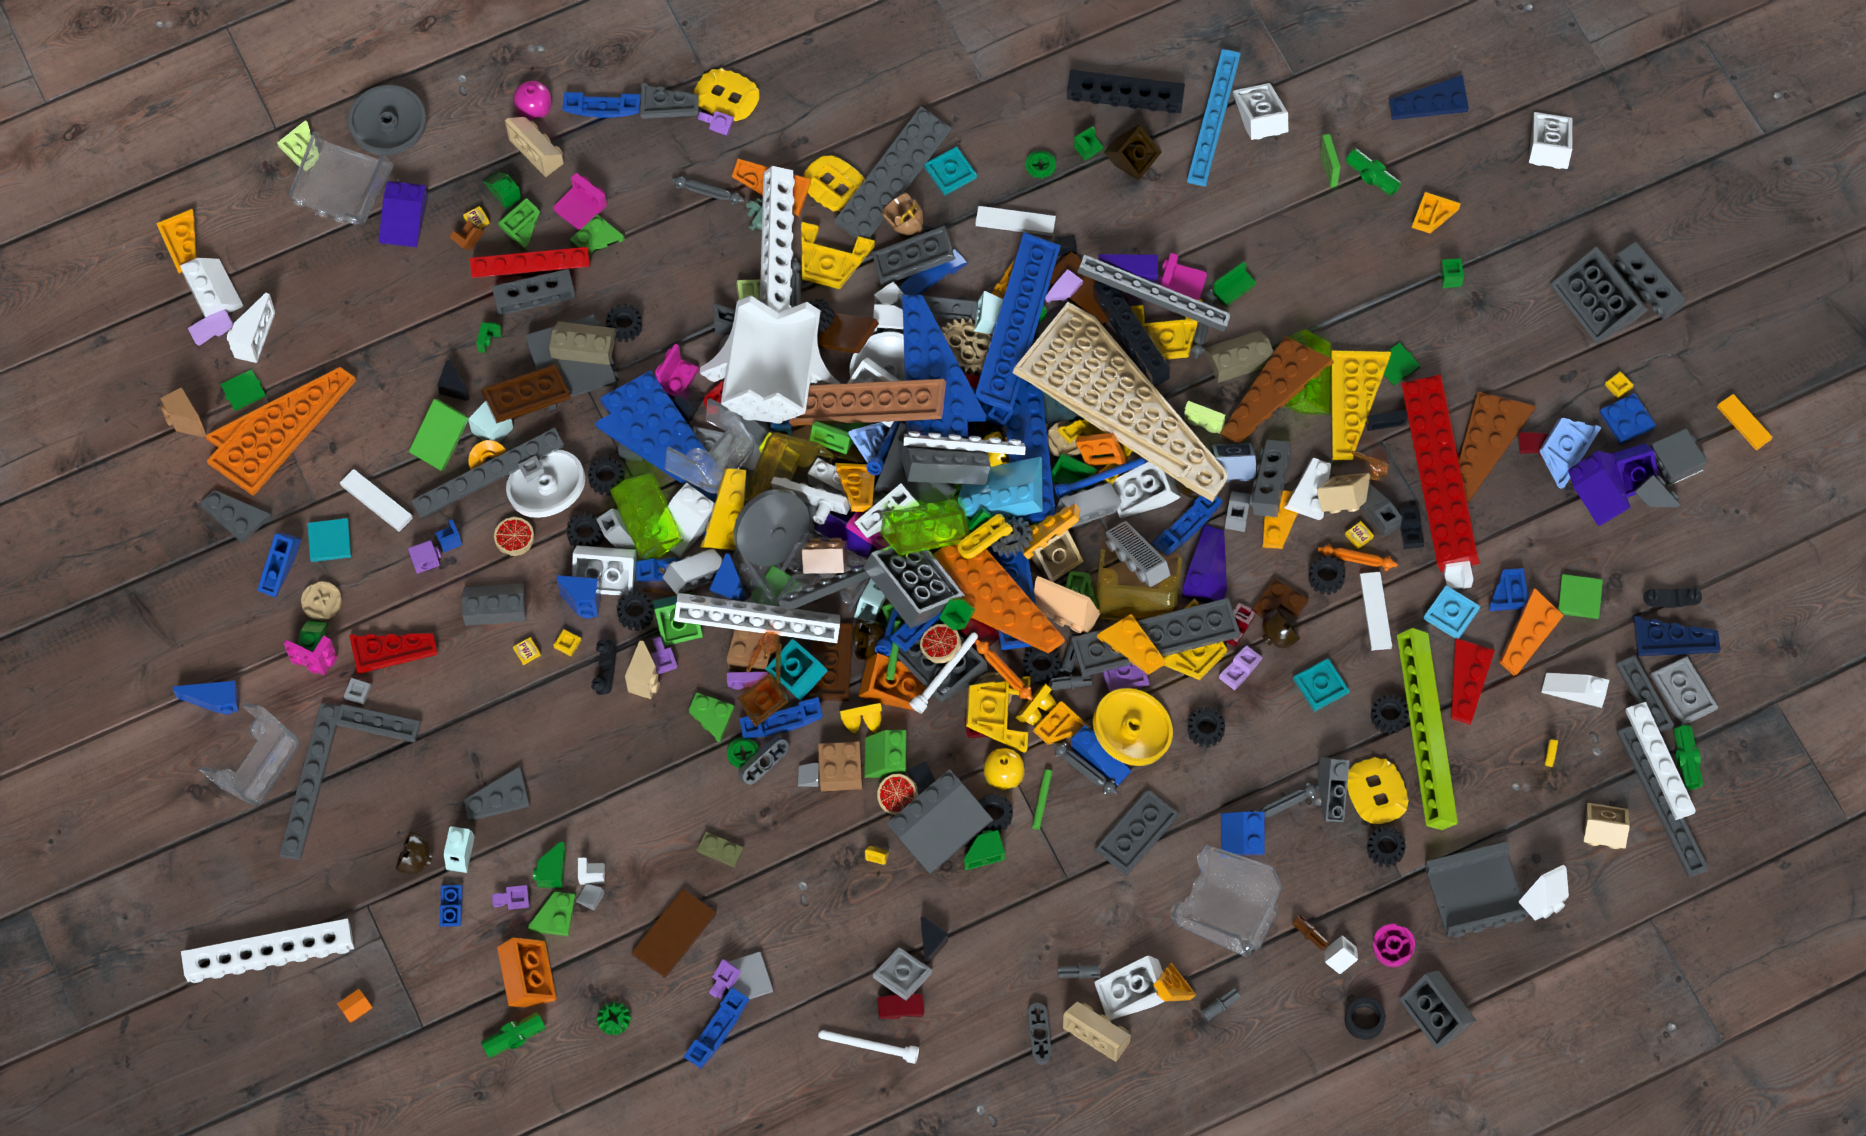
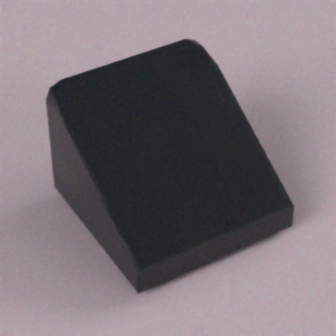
M1074 235L1055 237V244L1060 245L1058 256L1068 255L1071 251L1077 254Z

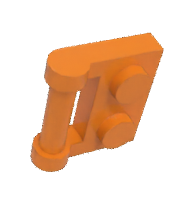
M1114 433L1077 437L1075 443L1084 458L1085 464L1091 467L1113 463L1117 465L1125 464V454ZM1114 453L1112 456L1093 457V455Z

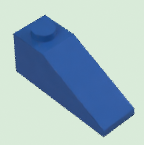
M284 532L275 533L257 591L277 597L296 558L302 539Z
M235 681L173 686L176 698L216 713L232 714L239 711L238 688Z
M1086 725L1071 739V749L1101 772L1110 781L1112 779L1115 780L1114 784L1117 787L1131 773V770L1123 762L1113 758L1102 748L1095 732Z

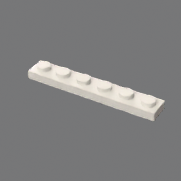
M909 431L908 434L903 436V444L905 446L1025 455L1026 448L1025 444L1017 439H1010L1009 442H1002L1000 438L981 440V437L969 436V439H964L960 435L950 434L949 437H941L939 433H929L927 436L920 435L921 433L916 431Z
M1646 702L1626 708V714L1675 820L1695 814L1696 810Z

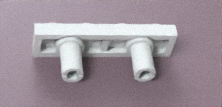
M774 477L771 481L773 490L783 489L797 495L804 503L817 506L818 509L813 516V520L818 524H824L830 511L847 515L850 510L847 498L841 494L829 493L821 488L815 489L804 483L791 482L787 478Z

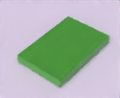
M434 399L409 452L437 469L444 471L469 417L440 400Z

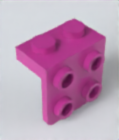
M575 173L571 177L572 188L554 205L553 209L556 214L580 230L596 214H599L607 206L606 194L600 187L593 186L587 177H581Z
M1171 253L1169 260L1165 259L1162 271L1165 272L1163 277H1159L1157 284L1195 300H1200L1207 273L1178 265V255Z
M325 636L322 637L314 652L288 640H285L283 643L290 658L289 660L295 665L300 666L302 664L314 674L320 673L325 675L329 667H332L337 660V654L332 641Z

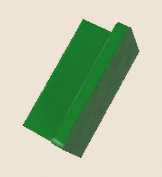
M1242 262L1214 282L1213 294L1225 307L1256 286V281L1246 272L1247 264L1245 262Z

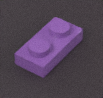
M768 672L727 673L728 687L737 690L744 687L763 689L769 686Z

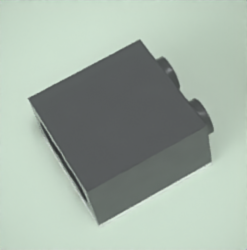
M1687 429L1651 444L1650 448L1654 450L1657 469L1667 486L1703 471L1705 467L1706 455L1702 450H1699L1695 437Z

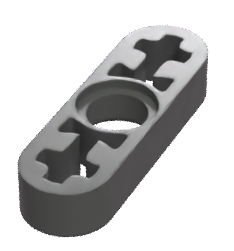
M780 737L771 739L739 769V779L748 785L756 783L788 753V742ZM763 756H767V763L761 766L760 759Z
M1034 1003L1028 1009L1032 1058L1037 1064L1044 1065L1050 1061L1052 1053L1047 1009L1041 1003ZM1035 1009H1039V1012L1042 1013L1040 1014V1023H1036V1015L1033 1014ZM1036 1029H1043L1046 1035L1044 1038L1038 1039L1033 1033ZM1039 1044H1043L1044 1053H1048L1045 1054L1044 1058L1036 1055L1039 1053Z

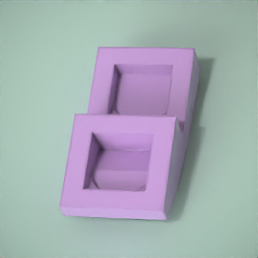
M222 310L198 321L189 327L188 330L194 342L200 346L214 335L220 337L230 330L234 324L227 311Z
M1246 645L1234 657L1233 662L1220 674L1219 679L1233 690H1236L1256 668L1262 657Z

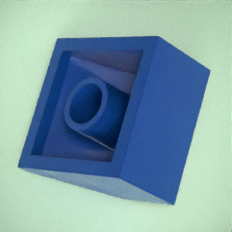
M726 553L709 590L714 598L743 602L746 597L743 583L734 561Z
M557 576L560 596L578 616L586 619L598 617L601 600L598 579Z
M1264 812L1221 813V855L1263 856L1265 854Z

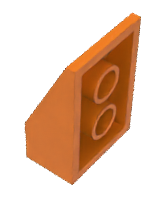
M877 653L868 659L858 696L875 703L916 711L909 703L914 697L922 695L926 687L900 661L896 663L894 680L886 679L889 657Z

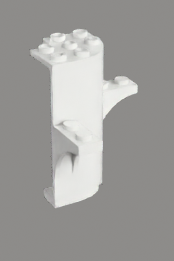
M752 296L737 301L734 323L728 340L720 352L700 368V374L710 381L715 382L725 378L721 404L730 411L741 415L745 420H758L776 424L805 414L809 385L840 384L829 373L821 359L817 343L820 310L808 302L778 313Z

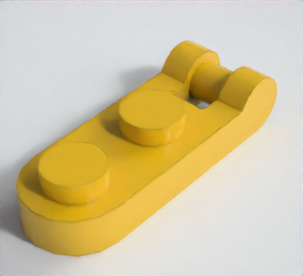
M997 514L959 542L958 550L962 557L966 559L973 558L1002 536L1009 535L1013 529L1009 523L1005 522L1002 514Z

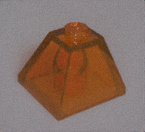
M769 673L739 696L738 700L754 726L757 727L788 703L790 697L782 684Z

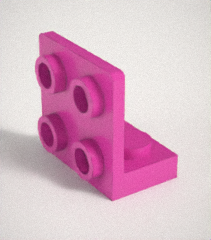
M674 344L672 349H668L665 361L657 367L655 375L667 395L675 400L678 393L689 388L699 368L682 360L679 345Z

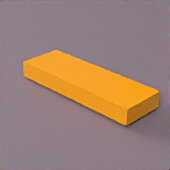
M1734 394L1718 404L1717 408L1756 451L1772 440L1770 433Z

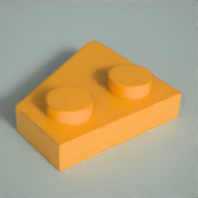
M1425 192L1412 228L1431 234L1460 209L1461 203Z
M1060 701L1034 728L1033 732L1047 745L1075 736L1084 725L1089 728L1090 726Z

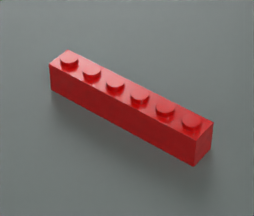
M581 247L470 258L471 277L480 278L590 267L589 248Z

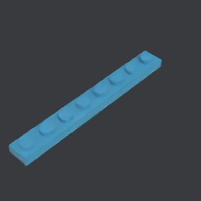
M1225 49L1221 51L1187 183L1204 187L1207 185L1241 53Z

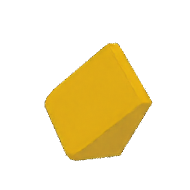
M869 846L865 850V859L867 861L886 865L889 855L888 850Z

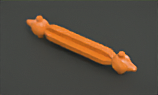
M1330 543L1324 547H1318V551L1324 555V558H1327L1328 555L1345 561L1375 567L1382 566L1385 571L1398 566L1391 559V556L1383 559L1379 555L1340 547L1333 549Z
M975 640L977 653L984 654L986 660L1013 689L1019 691L1021 699L1024 698L1032 701L1031 687L1023 685L1022 680L994 651L989 649L988 642Z

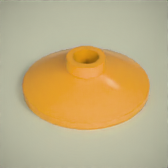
M491 440L476 444L469 454L470 469L472 470L484 464L487 457L494 459L506 453V449L498 442Z

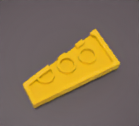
M724 469L717 491L718 496L715 504H713L712 515L707 524L705 538L702 540L700 547L738 551L734 543L733 532L736 519L744 507L746 470Z

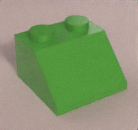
M678 595L653 601L663 646L703 637L700 624L674 621Z
M884 730L865 738V778H886L892 774H903L906 776V730Z

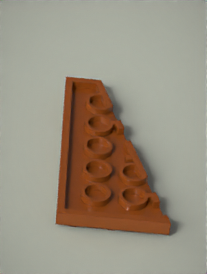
M1285 336L1220 432L1221 436L1236 444L1242 442L1256 430V426L1264 419H1269L1272 416V412L1278 407L1282 408L1305 388V384L1312 378L1316 379L1326 366L1330 367L1334 363L1333 359Z
M1482 392L1477 393L1459 459L1468 503L1513 442L1518 432L1523 428L1530 415L1533 414L1536 406Z

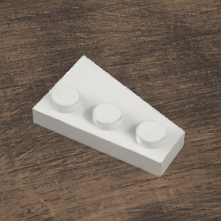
M1312 458L1284 508L1321 520L1324 512L1321 511L1317 488L1329 480L1331 464Z

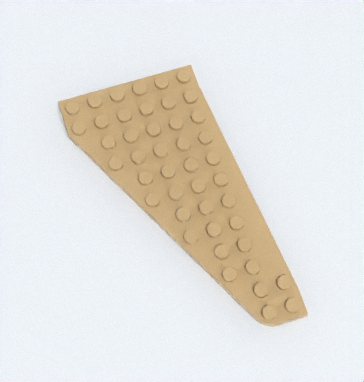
M1067 302L1014 367L1013 374L1030 382L1105 433H1114L1117 441L1184 484L1187 488L1213 502L1226 483L1227 473L1096 317Z

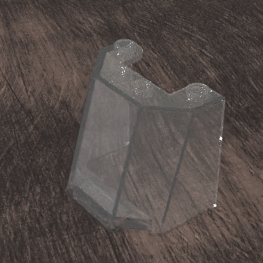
M313 131L288 196L293 200V204L300 207L306 206L316 211L315 214L327 218L328 215L334 217V221L342 224L346 221L353 225H364L394 164L382 154L379 159L331 144L325 141L317 132Z
M1205 845L1203 851H1200L1197 857L1201 874L1199 878L1195 879L1193 890L1190 896H1187L1185 902H1178L1177 905L1175 904L1172 907L1171 918L1175 926L1244 957H1249L1252 950L1258 951L1261 948L1278 913L1279 906L1275 905V902L1281 893V882L1273 866Z

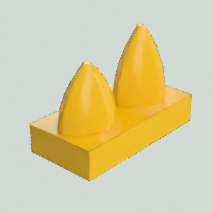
M1046 684L1040 686L1032 695L1033 700H1029L1015 718L1021 723L1026 721L1031 725L1037 726L1043 720L1038 707L1051 712L1057 705L1050 694L1052 689Z
M881 703L839 711L840 718L843 720L845 727L852 733H856L860 727V715H863L867 727L872 732L877 733L879 730L882 711Z

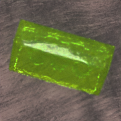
M1304 329L1287 336L1331 358V343ZM1326 366L1316 379L1312 378L1306 383L1305 388L1286 403V408L1298 414L1329 415L1331 403V366Z
M653 473L626 479L610 490L641 558L646 560L657 559L684 541Z
M955 499L884 512L880 531L882 536L899 555L959 544L962 539L970 534L964 509Z

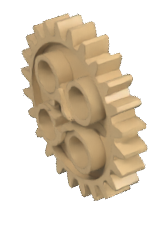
M961 318L960 323L957 320H954L953 324L948 322L946 328L942 327L941 331L963 373L967 374V372H970L971 375H974L977 372L980 375L991 341V334L974 331L975 324L972 323V319H969L968 323L963 318Z

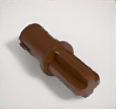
M1298 915L1293 920L1292 925L1304 935L1306 940H1311L1322 951L1329 946V941L1317 931V927L1311 925L1302 915Z

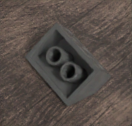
M525 583L464 587L462 614L465 626L526 622Z
M1439 970L1425 974L1399 999L1436 1050L1463 1034L1477 1021Z

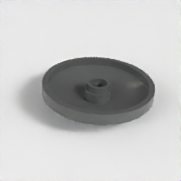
M382 85L369 89L356 99L349 112L348 124L354 141L362 149L375 155L390 156L407 151L420 140L426 127V113L421 100L412 91L401 86Z
M774 489L755 496L743 507L734 525L733 537L738 552L747 561L758 566H772L787 560L799 550L807 537L810 526L809 511L805 503L797 495L787 490Z

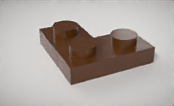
M1274 578L1252 609L1263 619L1275 607L1277 609L1281 607L1297 618L1308 604L1309 599Z

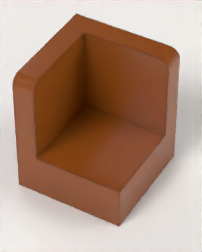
M468 221L460 233L453 231L449 238L462 248L472 250L484 231L473 222Z

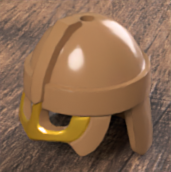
M907 193L900 194L894 198L881 212L882 216L896 232L904 235H913L916 233L920 234L923 230V211L915 199L912 200Z

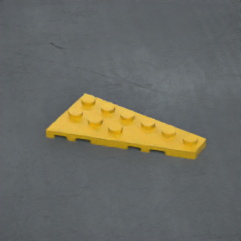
M1331 352V359L1334 361L1331 365L1332 460H1353L1391 352Z

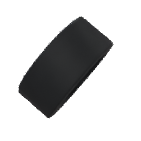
M1357 998L1347 1007L1344 1019L1345 1026L1349 1033L1358 1039H1373L1384 1028L1385 1010L1380 1002L1373 998ZM1367 1007L1374 1010L1378 1018L1375 1027L1368 1030L1358 1028L1353 1023L1352 1018L1356 1009Z

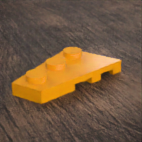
M835 463V470L851 511H869L873 507L875 475L867 471V464Z
M1283 491L1278 517L1264 516L1263 547L1283 549L1298 515L1297 512L1284 508L1291 498L1293 491Z
M1172 962L1165 967L1153 984L1157 990V995L1163 1001H1186L1196 996V993Z

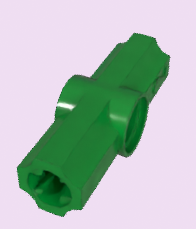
M1353 149L1346 158L1345 163L1359 172L1361 178L1367 184L1376 185L1389 196L1394 195L1401 186V182L1388 173L1380 161H1372L1358 149Z
M1682 725L1674 728L1673 732L1677 747L1676 761L1678 767L1681 768L1684 786L1689 790L1702 787L1700 751L1695 745L1692 726Z
M536 1012L519 1022L507 1023L500 1029V1032L480 1042L490 1059L507 1049H516L522 1046L526 1039L540 1033L546 1027L540 1015Z

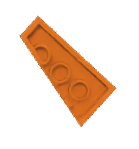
M737 159L732 178L763 196L764 172L769 167ZM793 174L795 184L793 187L794 204L792 206V213L800 217L811 180Z
M1535 588L1531 589L1528 601L1524 604L1521 611L1520 619L1516 622L1513 629L1512 637L1508 640L1499 660V663L1513 676L1519 673L1564 616Z

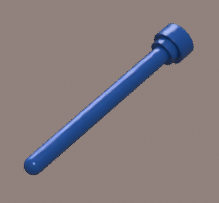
M894 421L877 455L868 461L866 469L870 474L879 475L884 466L882 460L902 421Z
M1143 457L1137 458L1069 485L1067 483L1055 485V493L1060 500L1065 495H1071V492L1139 467L1146 463V459Z
M893 608L883 638L878 640L875 646V652L884 656H889L892 650L890 637L893 635L894 622L898 621L900 615L895 608Z

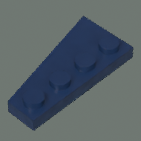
M1463 75L1390 99L1391 119L1398 120L1468 112L1469 106Z
M1638 616L1633 618L1638 656L1719 653L1721 650L1717 630L1694 626L1690 628L1680 626L1678 623L1668 624L1655 619L1645 620Z

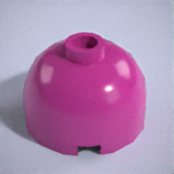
M526 81L515 90L513 95L514 108L520 117L535 120V118L540 116L541 118L545 117L550 112L552 106L551 94L547 87L540 82Z
M1397 924L1384 925L1376 932L1373 938L1372 949L1374 955L1381 964L1387 967L1403 966L1411 959L1414 953L1415 940L1413 934L1407 928L1397 926Z

